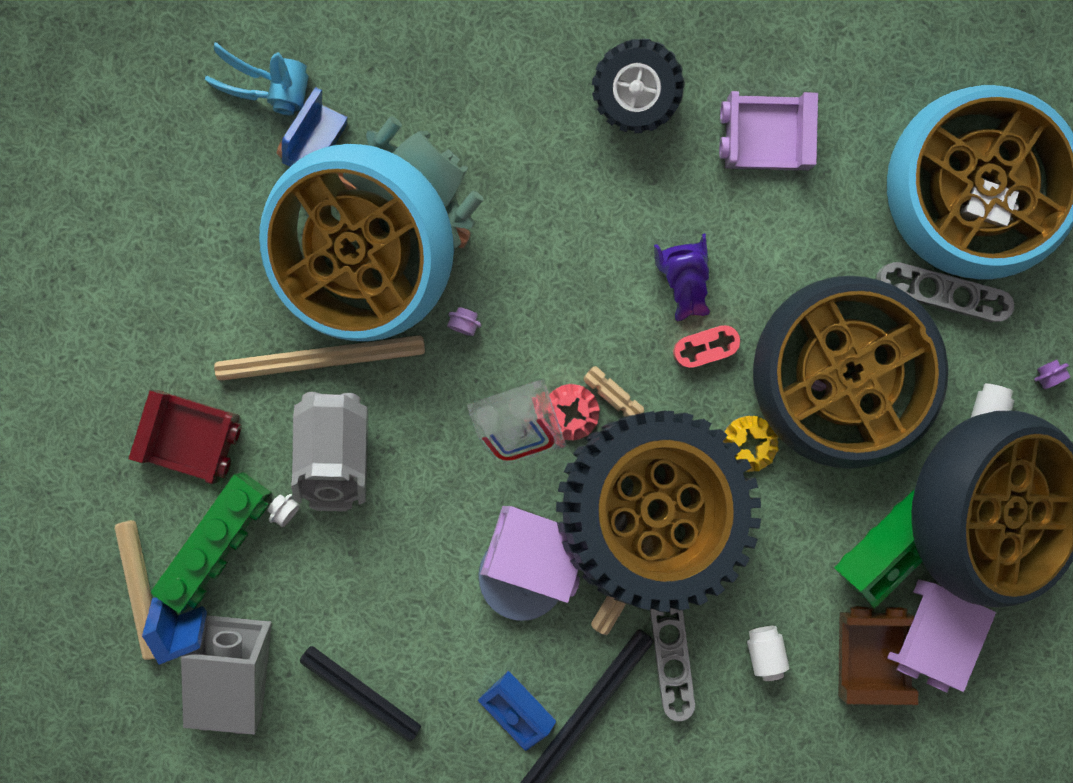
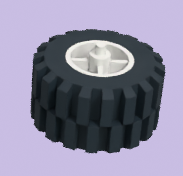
M644 38L628 40L609 50L604 55L602 61L598 63L596 75L592 79V85H594L593 100H597L599 105L597 108L600 115L604 114L608 118L606 122L611 126L615 124L620 127L619 130L624 132L631 130L634 131V134L643 133L646 130L653 131L660 125L665 124L676 112L683 97L685 78H683L682 66L675 58L676 55L666 49L665 45Z

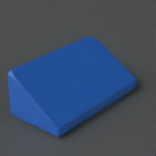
M509 671L478 699L481 705L525 751L548 736L556 723V720Z

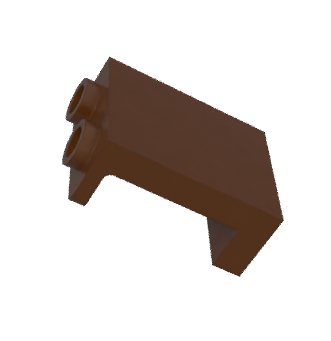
M853 606L850 607V612H840L838 696L846 704L918 705V690L912 686V677L896 670L899 663L887 658L890 652L900 653L915 616L908 613L907 608L886 607L885 613H872V608Z

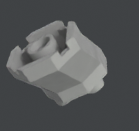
M307 392L302 395V401L294 405L291 482L294 501L302 503V498L309 500V507L316 511H347L352 508L353 501L358 500L359 505L366 502L368 409L360 404V397L356 394L343 393L341 395Z

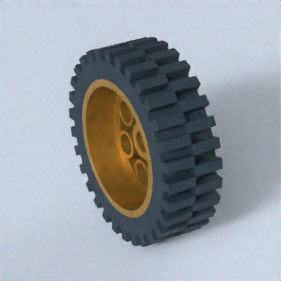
M666 410L623 417L618 421L602 426V431L592 433L586 438L589 443L585 446H579L573 455L577 457L576 461L567 463L564 473L569 474L567 482H560L558 492L564 493L563 502H556V512H563V521L557 522L558 531L566 534L567 540L563 541L562 545L565 552L573 554L574 558L570 561L575 569L583 571L585 574L582 577L589 584L597 586V590L604 595L646 610L653 609L660 612H670V608L679 611L690 609L689 603L701 605L708 602L706 594L718 596L725 591L721 582L733 583L739 577L733 570V567L735 565L746 567L750 558L742 554V550L744 547L755 549L758 539L748 536L749 528L760 529L761 518H751V508H761V499L750 498L749 490L759 488L756 478L744 477L743 472L752 467L747 459L737 460L735 458V455L741 451L735 442L724 443L723 441L728 435L721 429L709 430L712 423L705 419L692 420V414L684 412L674 414V411ZM658 465H661L666 473L665 480L661 484L657 483L654 478V470ZM625 477H629L634 484L633 491L629 496H626L621 490V482ZM685 488L691 494V502L687 507H684L680 500V495ZM653 500L658 503L660 508L659 515L655 519H651L648 514V505ZM623 512L627 517V526L623 531L619 532L615 527L614 521L617 514ZM679 524H682L685 528V537L678 543L674 537V531ZM646 536H650L654 544L652 551L648 555H645L641 548L642 541Z

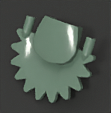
M390 116L378 133L374 130L366 133L368 145L389 151L401 157L425 176L437 191L445 206L452 228L454 248L459 247L461 240L456 227L472 228L474 221L470 216L484 200L478 192L471 191L459 206L454 196L468 167H458L457 163L460 159L449 149L441 154L428 140L431 135L428 131H418L399 147L391 144V139L401 128L402 124L395 117ZM343 173L344 179L355 186L356 190L375 193L388 201L394 198L383 187L371 180L358 175ZM380 218V227L383 231L390 233L389 224ZM413 227L408 230L411 242L409 261L411 264H416L420 260V249Z

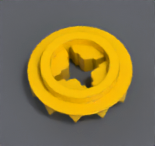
M758 416L740 417L726 428L725 433L728 436L723 442H735L738 447L742 446V443L747 441L746 429L752 438L765 439V441L760 442L755 447L756 458L748 449H741L735 455L737 460L747 459L752 468L745 472L760 471L772 464L776 453L779 451L778 436L766 420Z

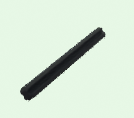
M640 629L635 632L520 783H546L651 647L653 639L650 635Z

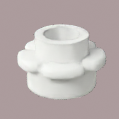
M292 494L286 497L279 495L270 504L267 510L271 514L269 517L270 523L276 522L281 527H284L299 510L300 504L293 500Z

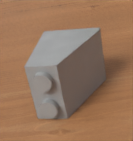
M206 615L200 648L181 656L183 728L255 735L263 713L271 632L270 621Z

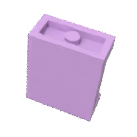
M731 91L727 101H722L720 108V122L726 123V137L720 138L719 157L725 159V168L808 171L816 165L818 93L804 92L800 97L739 96V91Z
M502 506L480 574L567 603L570 596L573 597L577 592L580 581L579 576H577L578 569H575L570 561L574 556L570 552H565L562 542L567 540L566 534L558 531L557 522L512 506Z
M918 579L913 592L923 598L900 653L890 652L887 658L899 663L896 670L916 679L920 673L929 677L926 684L946 693L949 687L964 692L996 612L984 606L966 602L937 584Z

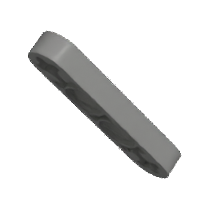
M901 262L884 265L877 273V280L891 284V281L886 279V274L893 273L895 270H897L899 278L906 280L912 279V273L915 274L910 285L899 283L894 286L909 294L918 303L987 322L1006 320L1014 311L1013 298L1009 293L1000 289ZM924 278H929L936 284V292L931 298L924 297L919 291V284ZM958 287H963L969 292L970 301L965 307L956 305L953 300V293ZM999 298L998 304L1003 306V310L995 312L993 315V308L977 305L980 300L994 301Z
M670 608L669 613L671 615L677 613V618L664 617L657 620L656 616H664V613L650 609L662 706L665 714L670 719L684 721L692 716L695 710V700L683 610L679 611ZM668 624L676 626L679 630L678 638L672 643H665L659 637L661 628ZM672 659L683 663L682 674L675 678H670L664 673L665 664ZM686 683V687L679 686ZM666 685L679 686L682 700L688 701V704L682 705L681 712H676L673 706H669V703L675 701L673 688L671 687L666 690Z

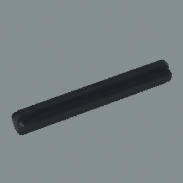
M314 646L307 648L301 656L300 663L407 742H411L417 736L421 728L418 722Z

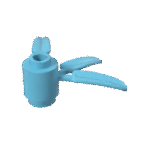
M214 43L215 53L226 63L251 77L258 78L261 76L271 80L269 92L237 88L206 76L205 80L211 86L227 94L244 99L257 100L258 97L266 98L267 102L273 105V111L283 115H294V111L302 109L309 78L306 73L307 66L296 60L285 59L278 52L271 57L269 73L245 63L218 43Z

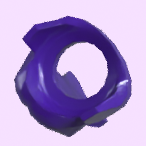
M702 234L699 243L678 245L661 251L657 244L654 245L655 265L666 275L668 284L673 290V298L677 302L675 320L677 322L683 321L690 315H709L710 310L705 303V297L708 294L706 281L709 280L706 234Z

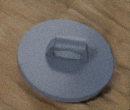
M487 549L480 563L478 580L484 599L494 611L506 618L523 621L538 618L556 605L559 600L480 574L488 552Z

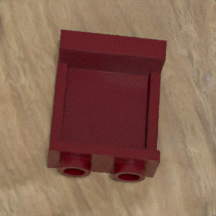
M149 390L128 459L139 463L150 462L205 479V483H218L220 478L224 479L227 476L231 466V458H228L227 455L231 444L235 445L240 437L242 425L238 424L240 415L160 390Z

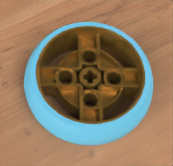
M981 85L968 87L946 94L931 102L904 129L895 145L888 166L887 196L891 215L897 229L910 248L922 259L942 271L960 277L973 279L1004 278L1018 274L1038 264L1057 249L1073 227V132L1071 128L1044 101L1021 90L1005 86ZM964 115H986L1002 120L996 130H975L962 134L957 138L941 128L942 125L950 120ZM1000 145L1008 150V161L1000 156ZM1033 145L1038 151L1045 168L1047 197L1040 193L1041 175L1037 160L1031 151ZM950 155L955 156L960 161L959 171L954 170L950 166ZM920 167L931 173V198L940 215L935 223L929 216L922 199ZM986 176L988 178L987 181L998 184L999 187L995 189L992 186L990 190H986L983 187L985 181L982 177ZM973 187H976L979 193L987 197L996 196L1005 187L1009 188L1005 194L1004 201L994 198L989 204L980 196L971 194ZM1014 191L1019 192L1017 196L1019 200L1018 211L1014 209L1012 211L1007 203V197L1011 196ZM971 197L978 198L984 205V216H979L970 221L964 220L960 215L961 204L966 206ZM995 203L1011 213L1013 220H1009L1008 226H996L984 221ZM1014 228L1028 237L1015 248L1001 253L986 254L966 249L974 235L994 236Z
M361 144L333 145L316 150L299 159L278 179L272 188L261 217L259 234L260 252L266 275L276 294L284 305L302 322L323 334L350 341H375L406 331L420 322L433 309L450 277L454 255L453 234L448 213L440 196L425 176L409 162L377 147ZM336 173H349L371 180L383 187L394 198L388 201L382 196L369 191L347 190ZM301 204L309 215L302 235L304 259L300 250L297 232ZM331 206H334L339 211L340 221L332 215ZM380 218L389 224L390 233L383 231L380 227ZM413 227L420 249L419 274L414 289L403 274L411 249L408 230ZM356 240L360 248L355 249L352 242ZM325 256L332 260L334 269L327 266ZM372 268L381 273L383 282L378 281L373 276ZM323 286L343 297L365 298L373 310L348 305L332 296Z

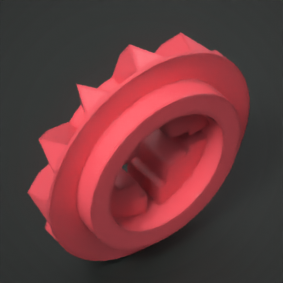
M576 384L563 385L553 390L547 397L543 408L544 421L548 429L561 439L573 441L586 437L593 431L598 423L600 412L595 396L585 387ZM579 398L577 411L586 417L585 420L573 418L566 427L563 426L566 414L557 408V405L570 407L572 402Z

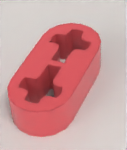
M726 325L686 336L675 344L673 349L674 359L680 366L692 368L729 357L739 349L740 336L734 328ZM721 331L724 336H731L732 342L727 345L728 351L724 352L722 347L712 349L709 347V342L719 339L718 333ZM689 342L691 347L703 344L705 351L695 354V361L690 362L688 357H681L680 351L685 349L684 343Z

